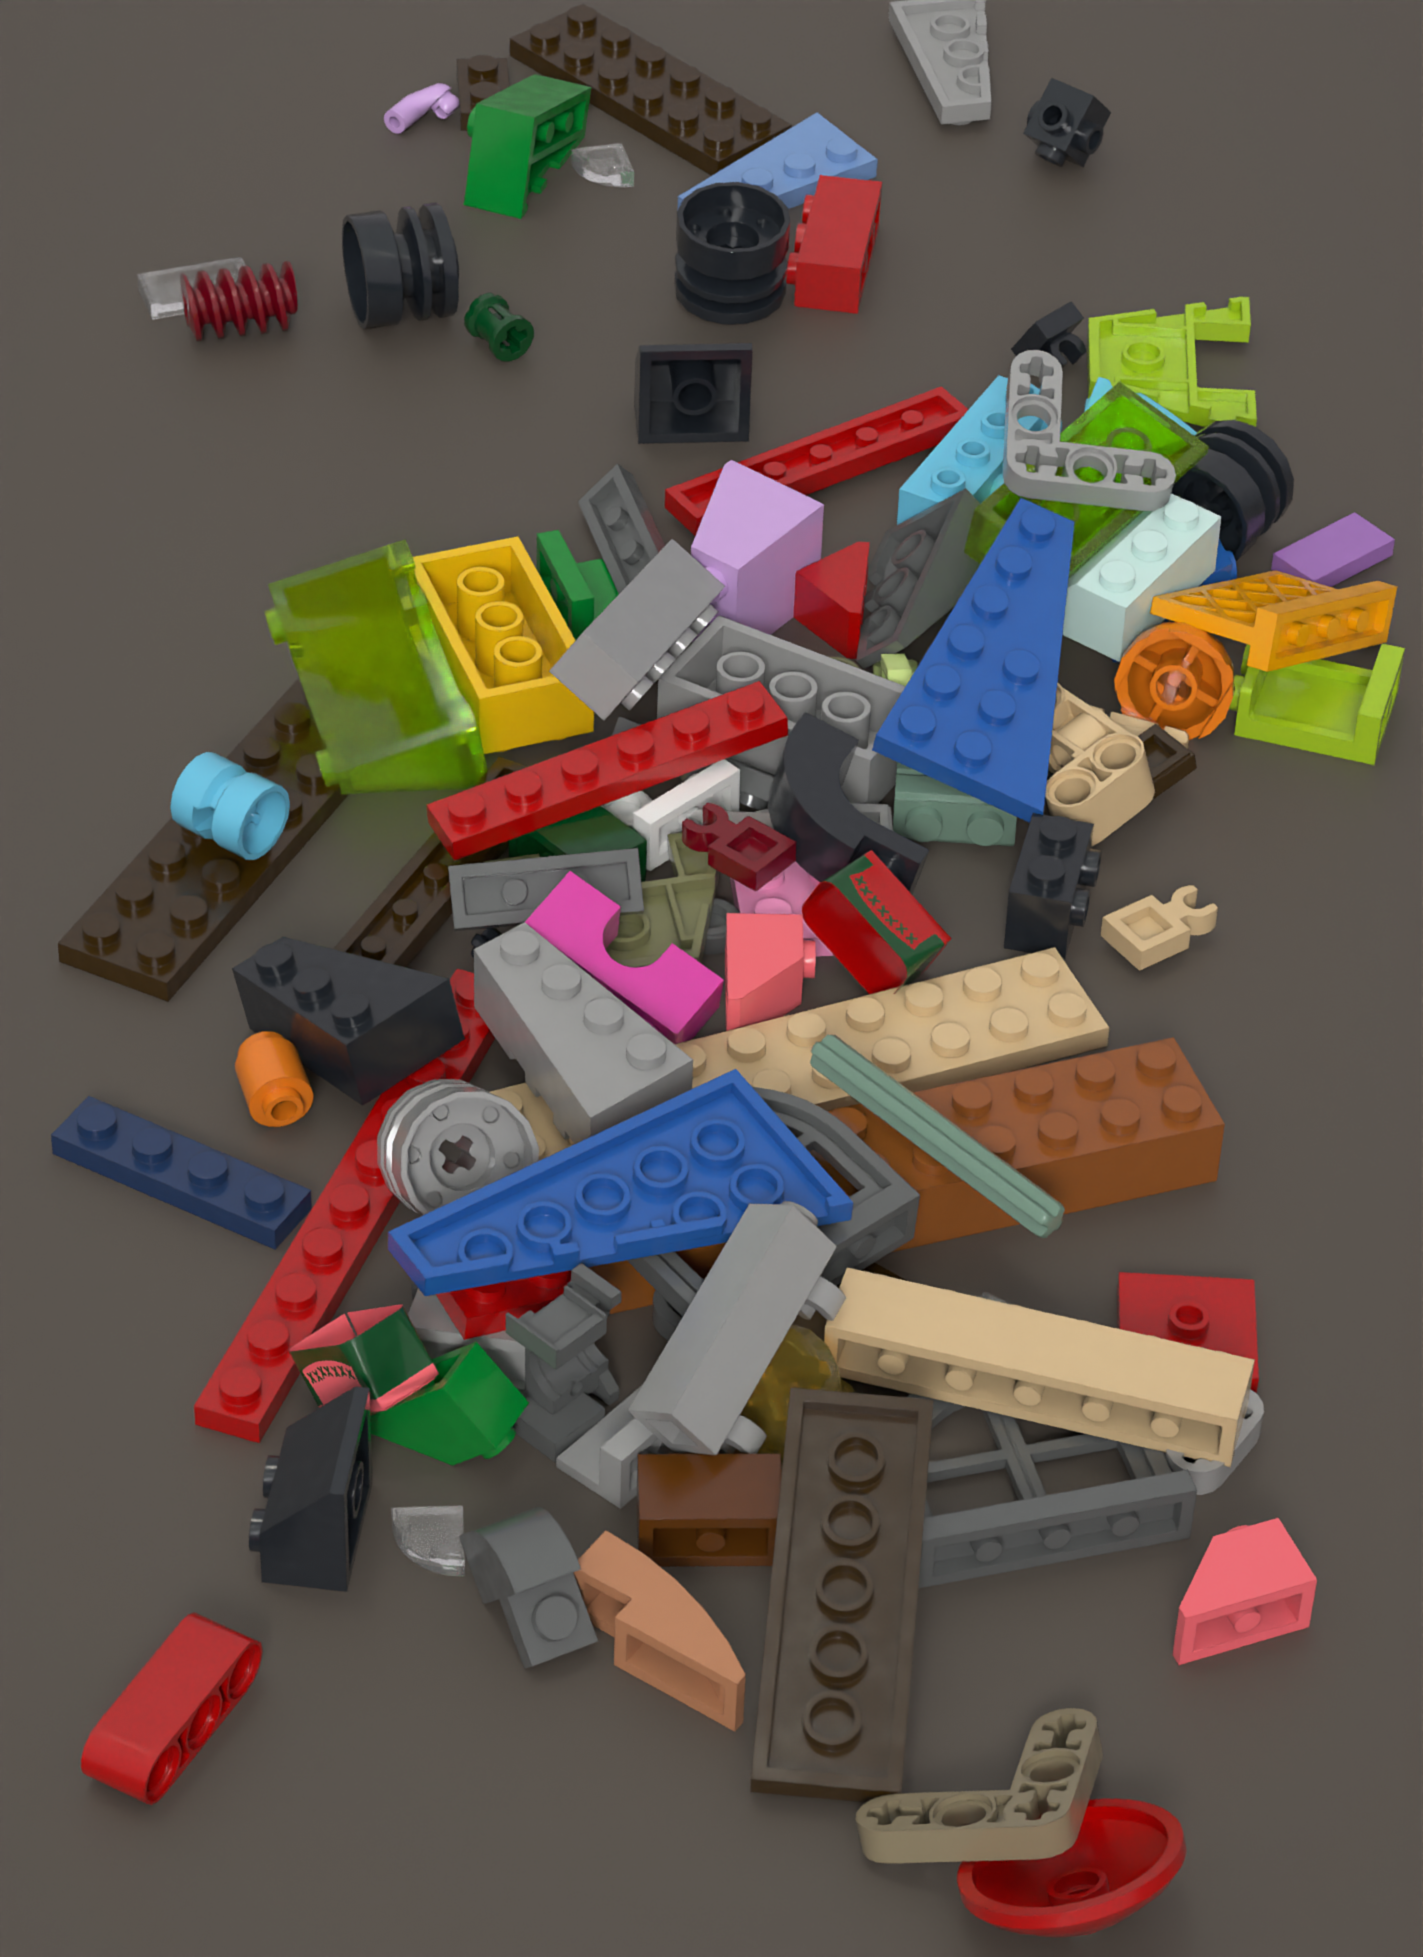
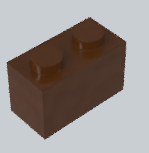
M744 1453L717 1455L638 1454L636 1495L638 1550L660 1567L772 1566L782 1477L781 1455Z

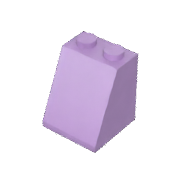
M733 460L724 465L692 543L691 556L725 587L710 603L719 612L692 642L718 616L725 617L769 635L793 618L796 571L821 560L824 504Z

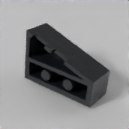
M282 937L274 943L260 948L256 954L232 968L249 1028L255 1033L272 1031L281 1034L295 1045L305 1067L362 1106L465 1040L449 978L287 937Z

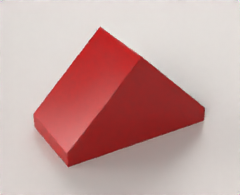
M858 541L796 571L793 618L849 659H857L860 629L863 624L865 608L864 600L867 592L870 542Z

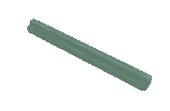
M827 1035L821 1042H816L811 1049L813 1055L810 1064L815 1070L1037 1237L1047 1238L1054 1230H1058L1064 1222L1062 1217L1065 1209L1059 1201L839 1037Z

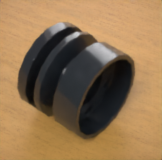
M723 182L698 188L683 199L677 211L676 243L678 252L675 257L674 287L677 300L688 312L703 320L725 325L748 324L768 317L781 306L786 294V254L789 249L790 217L787 206L777 195L756 185L741 182Z
M438 203L423 204L419 209L418 216L412 207H402L398 212L396 233L393 232L386 214L381 210L345 216L342 225L344 273L353 313L359 326L363 329L398 324L402 319L404 298H406L413 316L418 321L427 320L431 315V308L439 318L450 317L457 312L459 300L458 255L447 217Z
M1237 420L1212 422L1199 430L1192 437L1191 441L1180 449L1178 454L1169 459L1176 473L1171 494L1221 516L1219 539L1226 551L1230 550L1233 553L1235 561H1238L1256 543L1259 536L1266 533L1272 524L1285 514L1293 500L1294 478L1286 456L1275 441L1255 426ZM1151 479L1149 480V482H1148V484H1147V485H1149V486L1152 485V484H1151Z

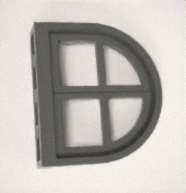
M753 1087L809 1152L814 1149L858 1190L857 1193L849 1197L853 1201L851 1220L817 1226L837 1246L820 1277L837 1286L842 1282L847 1267L863 1270L914 1238L920 1194L837 1117L807 1100L776 1090ZM675 1252L628 1260L636 1271L681 1316H684L704 1280Z
M915 1394L907 1396V1398L934 1400L932 1429L953 1412L966 1407ZM982 1410L998 1450L929 1462L927 1483L1006 1468L1018 1501L933 1516L926 1499L918 1588L1190 1538L1197 1489L1188 1469L1172 1472L1162 1451L1089 1434L1026 1445L1014 1417ZM1117 1448L1131 1480L1047 1495L1034 1463Z

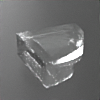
M615 143L571 150V165L585 179L605 186L634 187V170L622 144Z
M463 1506L391 1508L394 1539L401 1551L410 1560L435 1573L449 1576H465L464 1549L459 1538L460 1535L464 1534Z

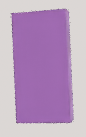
M1354 512L1273 553L1271 570L1332 587L1392 556L1395 539Z

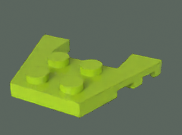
M1249 297L1229 298L1227 308L1206 310L1207 306L1204 302L1185 304L1184 314L1156 317V311L1149 309L1089 318L1087 330L1088 398L1091 397L1098 377H1102L1110 381L1116 394L1142 393L1163 406L1183 422L1206 427L1214 421L1237 420L1256 427L1255 390L1197 387L1195 340L1249 343L1251 328Z

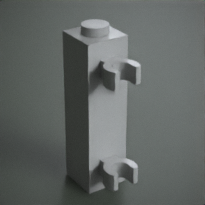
M784 1201L781 1204L748 1205L630 1405L628 1411L673 1452L717 1455L718 1452L720 1454H733L735 1449L744 1454H757L767 1436L758 1425L740 1415L797 1315L810 1320L817 1310L827 1320L833 1321L846 1299L844 1293L833 1283L820 1277L837 1246L817 1228V1218L803 1206L789 1201Z

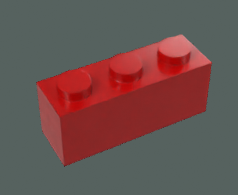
M820 175L815 195L806 194L802 223L797 225L794 252H790L786 283L795 285V307L858 314L880 227L882 182Z

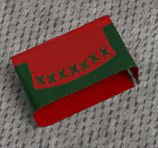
M872 850L820 882L802 906L803 919L807 926L869 995L899 987L895 991L896 993L903 986L911 984L928 969L952 939Z

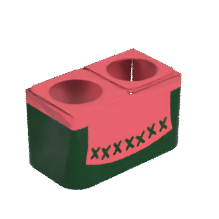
M402 1304L348 1312L347 1314L357 1336H355L344 1313L289 1349L290 1355L319 1408L356 1386L370 1388V1413L386 1411L434 1380L435 1376L439 1374Z

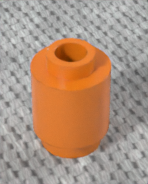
M272 1031L259 1032L248 1037L239 1047L238 1057L235 1062V1072L252 1118L259 1124L268 1127H281L296 1122L309 1111L313 1103V1091L297 1048L281 1034Z

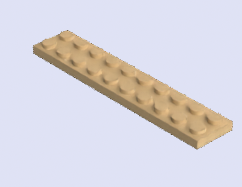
M1054 947L905 985L896 993L895 991L899 987L678 1043L676 1046L693 1059L692 1089L737 1069L752 1087L791 1094L807 1100L824 1110H831L860 1103L815 1070L810 1064L813 1055L811 1053L813 1045L816 1042H821L827 1035H836L908 1090L916 1092L1011 1072L1106 1047L1108 1044L1109 1026ZM526 1082L490 1091V1093L509 1101L529 1121L539 1146V1161L574 1145L571 1138L566 1140L563 1138L553 1123V1112L542 1096L535 1097Z

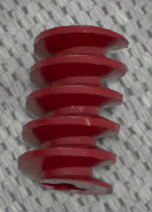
M290 261L283 262L279 278L270 263L262 264L258 280L249 266H241L236 283L227 268H220L218 270L215 285H213L208 273L204 270L196 273L193 287L190 285L186 275L180 274L185 320L196 341H202L205 325L208 324L212 325L218 339H223L227 322H233L239 336H245L248 320L250 319L255 320L261 334L267 333L270 317H276L282 331H288L291 315L297 313V288Z

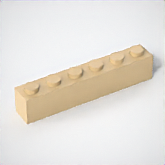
M846 1268L839 1287L846 1296V1299L834 1320H827L825 1325L822 1373L1166 1452V1449L1184 1453V1457L1197 1460L1203 1458L1210 1462L1215 1460L1224 1462V1466L1231 1467L1247 1411L1254 1359L1112 1328L1085 1320L1037 1311L1019 1305L962 1294L948 1289L909 1282L882 1274Z

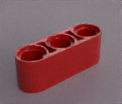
M195 1612L188 1614L91 1731L81 1756L82 1773L146 1804L153 1805L157 1803L167 1793L252 1685L262 1660L263 1648L261 1642Z

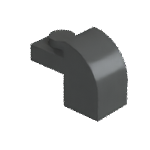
M535 1507L459 1536L483 1604L500 1600L524 1669L598 1641L573 1573L581 1570L580 1564L564 1531L548 1511L541 1507Z

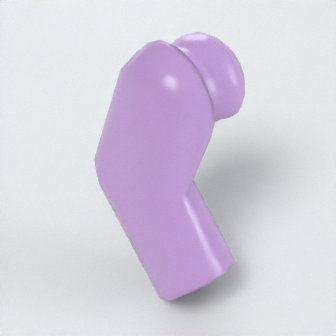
M436 83L405 96L389 109L384 115L385 125L393 133L401 134L431 109L439 119H447L459 107V98L450 92L452 87Z

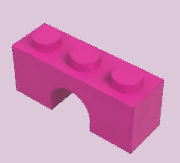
M569 871L525 923L674 1045L692 1040L719 1008L724 979L673 943L658 960L648 966L627 967L614 961L605 949L618 935L621 906Z

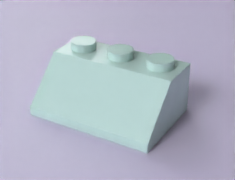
M1173 494L1170 495L1168 503L1155 511L1132 510L1118 516L1070 561L1063 635L1121 662L1124 651L1143 631L1159 625L1165 620V618L1150 614L1153 596L1199 587L1215 571L1221 516Z

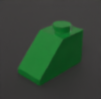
M476 1341L431 1359L439 1373L435 1376L434 1380L386 1411L370 1413L371 1434L453 1466L480 1455L484 1459H489L504 1450L516 1435V1430L512 1426L529 1402Z

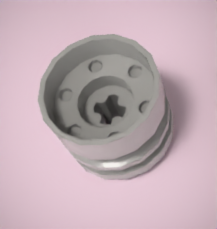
M460 1079L430 1080L407 1090L387 1111L377 1135V1163L387 1188L407 1208L418 1213L420 1216L539 1161V1146L529 1121L509 1101ZM445 1139L453 1142L457 1149L461 1151L459 1158L455 1162L446 1159L445 1155L439 1151L440 1145Z

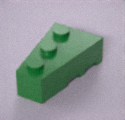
M533 74L476 103V106L470 113L467 124V133L469 137H472L464 205L522 219L528 211L526 199L530 192L541 194L547 187V179L542 178L550 167L560 169L584 139L591 87Z

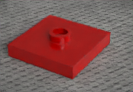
M1119 1272L1117 1283V1329L1254 1359L1250 1389L1257 1393L1259 1369L1255 1281L1253 1279Z

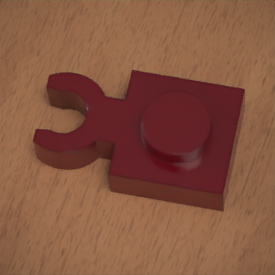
M706 803L703 806V825L696 824L690 819L682 821V842L685 846L694 851L708 852V865L755 892L796 861V841L750 816L735 824L729 820L726 810L716 804Z

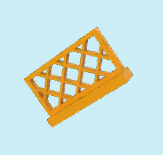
M1274 570L1153 596L1150 614L1175 622H1185L1200 630L1250 645L1247 666L1269 672L1387 643L1397 586L1381 581H1373L1336 589Z

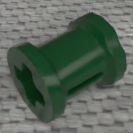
M493 293L480 295L471 303L469 310L464 316L466 330L472 336L487 341L491 353L501 361L510 362L518 359L526 353L532 344L534 328L531 322L521 315H513L509 311L507 301L500 295H494ZM492 308L496 313L493 314L488 309ZM505 340L509 344V346H506L502 342Z

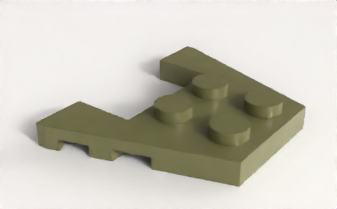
M682 832L667 834L668 855L675 877L641 882L644 913L620 916L618 935L605 950L614 961L621 965L634 968L648 966L658 960L672 943L702 964L720 872L708 865V852L694 851L684 845L682 842ZM538 853V854L518 856V857H511V858H504V859L484 861L483 863H486V862H496V861H507V860H517V859L538 858V857H539V853Z

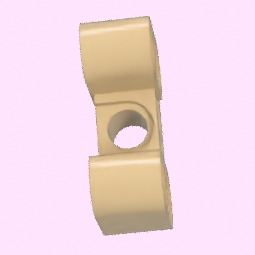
M1057 682L1048 770L1054 775L1047 781L1045 797L1051 816H1061L1070 820L1094 824L1092 846H1094L1139 813L1153 800L1155 794L1154 784L1141 739L1113 722L1100 709L1089 706Z

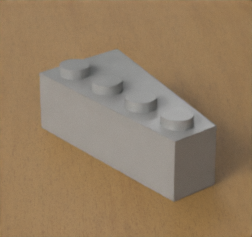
M671 539L587 627L549 672L603 720L620 703L630 711L719 612L710 603L725 586L675 540Z
M525 922L474 949V1007L509 1059H517L525 1071L526 1084L535 1097H543L553 1112L554 1125L565 1140L571 1138L573 1143L576 1144L692 1089L693 1059Z

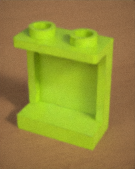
M1246 644L1241 666V674L1245 676H1234L1235 692L1229 710L1237 711L1234 735L1361 763L1375 764L1398 695L1405 648L1381 644L1373 670L1318 659L1266 672L1247 666L1250 645Z

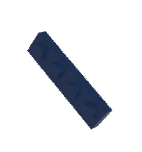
M88 1096L51 1134L52 1154L274 1250L279 1247L312 1209L310 1189L91 1096Z

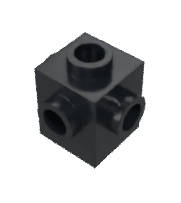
M1051 78L1041 99L1031 107L1027 117V126L1023 134L1038 146L1035 154L1042 159L1060 167L1063 166L1065 160L1084 167L1089 155L1099 148L1103 139V128L1112 112L1094 95Z

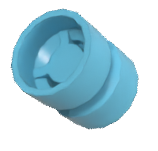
M205 752L196 756L181 773L172 793L170 809L172 819L179 826L205 839H213L220 847L246 860H256L265 855L282 834L289 815L290 801L288 792L282 786L256 773H248L242 766L216 753Z

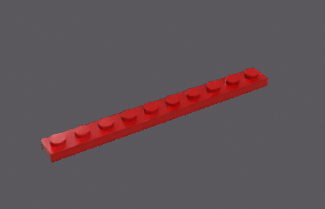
M456 968L450 978L465 1040L380 1095L194 1405L195 1425L256 1443L261 1442L300 1375V1371L290 1355L289 1349L330 1323L400 1203V1200L387 1188L377 1163V1135L387 1111L407 1090L430 1080L460 1079L470 1083L495 1040L494 1035L474 1007V973Z

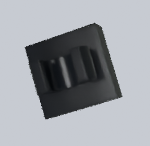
M1071 301L1036 321L1011 350L1016 356L1027 350L1048 352L1059 361L1063 369L1068 362L1060 353L1062 352L1073 365L1087 352L1082 340L1071 333L1084 317Z

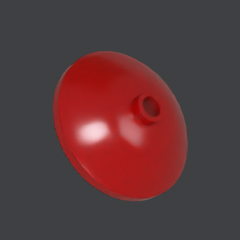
M1090 1799L1077 1840L1071 1848L1062 1854L1051 1858L1035 1860L961 1862L957 1872V1884L962 1902L969 1912L999 1929L1043 1937L1088 1935L1123 1921L1159 1896L1169 1886L1182 1867L1187 1852L1186 1841L1180 1822L1164 1808L1131 1799Z

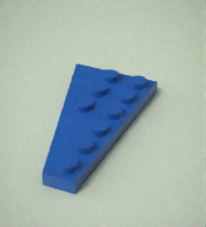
M1020 498L877 732L872 751L1029 823L1033 813L1043 815L1074 521Z
M734 1069L389 1231L388 1250L423 1295L429 1296L569 1271L581 1263L586 1267L726 1243L749 1204L793 1202L809 1210L817 1218V1226L851 1220L853 1201L739 1071Z

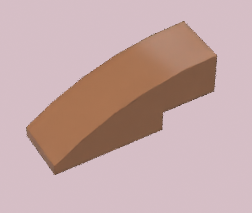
M605 1530L578 1559L581 1570L573 1573L592 1625L614 1637V1665L735 1732L743 1723L746 1674L729 1642L706 1610L674 1577L644 1553Z

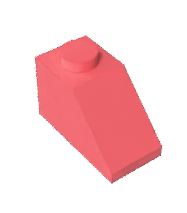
M726 914L725 1031L783 1017L801 1005L803 978H815L816 963L815 940H803V914Z
M1279 1518L1251 1526H1237L1226 1533L1213 1536L1179 1606L1172 1654L1178 1665L1309 1627L1317 1578Z

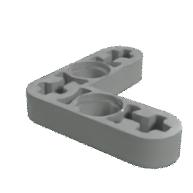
M1027 350L1019 353L1012 361L1006 392L1003 480L1008 489L1018 496L1031 499L1139 511H1155L1164 507L1170 499L1176 476L1171 462L1164 456L1149 451L1060 442L1063 378L1061 364L1048 352ZM1031 375L1039 377L1041 384L1039 395L1029 394ZM1024 416L1039 417L1045 421L1048 427L1041 431L1027 430L1019 424L1018 419ZM1025 464L1034 465L1036 472L1026 471L1027 467ZM1057 467H1064L1062 477L1056 476ZM1081 467L1094 468L1101 472L1104 479L1097 483L1085 482L1079 479L1074 471ZM1116 473L1122 474L1120 483L1114 482ZM1142 477L1150 478L1152 485L1143 484L1144 480Z

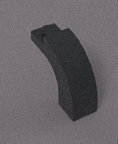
M805 712L788 736L770 787L768 805L774 830L796 841L797 864L819 882L827 879L872 850L913 895L930 850L867 818L848 801L841 786L846 778L859 739Z

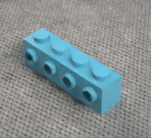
M998 375L899 489L897 525L965 488L991 515L997 508L1002 509L1007 505L1012 491L1008 489L1003 480L1008 378ZM1030 383L1029 394L1039 395L1040 389ZM1024 416L1018 419L1019 424L1027 430L1041 431L1048 427L1045 421L1039 417ZM1025 464L1027 467L1026 471L1033 473L1035 466Z

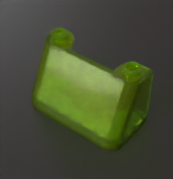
M406 539L268 584L274 608L265 610L264 615L275 645L284 642L287 644L325 748L315 752L326 787L338 784L341 794L468 789L473 787L488 771L477 722L469 702L466 703L464 696L460 695L432 623L427 600L417 584L414 571L416 566Z

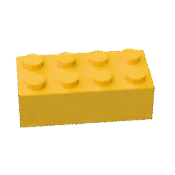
M518 536L406 558L407 614L479 755L504 752L513 748L551 740H562L567 737L594 732V711L549 672L576 640Z

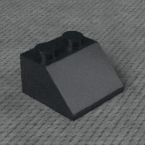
M752 343L640 345L635 358L634 409L638 444L749 442Z
M355 1386L288 1426L280 1455L268 1456L263 1477V1497L268 1498L266 1509H254L249 1532V1550L260 1552L262 1582L347 1592L372 1489L370 1388Z

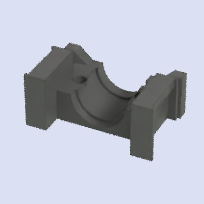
M582 1263L571 1270V1281L564 1287V1293L534 1314L529 1310L518 1319L509 1312L506 1314V1334L525 1347V1394L523 1396L529 1402L512 1427L516 1430L518 1436L554 1463H556V1458L605 1417V1408L588 1396L590 1393H593L609 1406L619 1399V1387L608 1369L609 1359L598 1350L594 1342L606 1334L607 1317L610 1315V1310L621 1303V1291Z

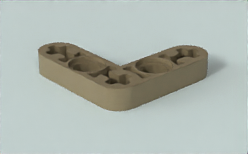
M1079 1708L1058 1709L1038 1718L1030 1729L1010 1790L896 1793L871 1799L862 1805L856 1813V1824L862 1853L869 1860L887 1864L1035 1860L1051 1858L1062 1854L1071 1848L1077 1840L1103 1758L1097 1718L1092 1712Z

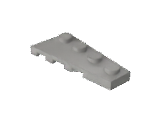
M906 0L889 2L888 20L940 123L966 125L972 121L990 119L991 87L990 70L988 67V41L986 40L985 0Z

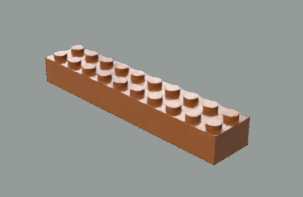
M1174 1037L912 1092L1064 1206V1214L1217 1181L1225 1123ZM862 1104L826 1110L848 1126L920 1194L914 1238L892 1252L1020 1224ZM814 1149L810 1151V1154L848 1197L858 1192ZM726 1243L681 1250L675 1253L697 1275L705 1279ZM628 1260L588 1267L621 1291V1303L611 1309L610 1314L653 1305L655 1289L636 1271Z

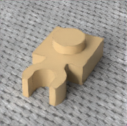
M1193 885L1184 886L1177 889L1173 893L1171 901L1166 904H1162L1153 895H1150L1102 918L1101 937L1140 971L1188 949L1190 935H1203L1212 931L1216 926L1218 907L1212 903L1204 908L1195 909L1198 889Z

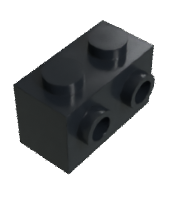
M1032 814L1009 889L1004 939L1005 949L1034 953L1055 947L1063 959L1066 958L1074 927H1084L1090 902V890H1086V886L1095 887L1099 875L1102 851L1091 849L1094 824L1070 820L1061 816Z

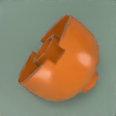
M1185 622L1161 623L1143 631L1124 651L1114 679L1115 692L1117 690V699L1122 706V714L1158 723L1159 727L1163 730L1165 726L1184 730L1189 734V740L1197 736L1200 739L1213 732L1226 718L1235 692L1234 667L1223 643L1210 632L1200 630Z

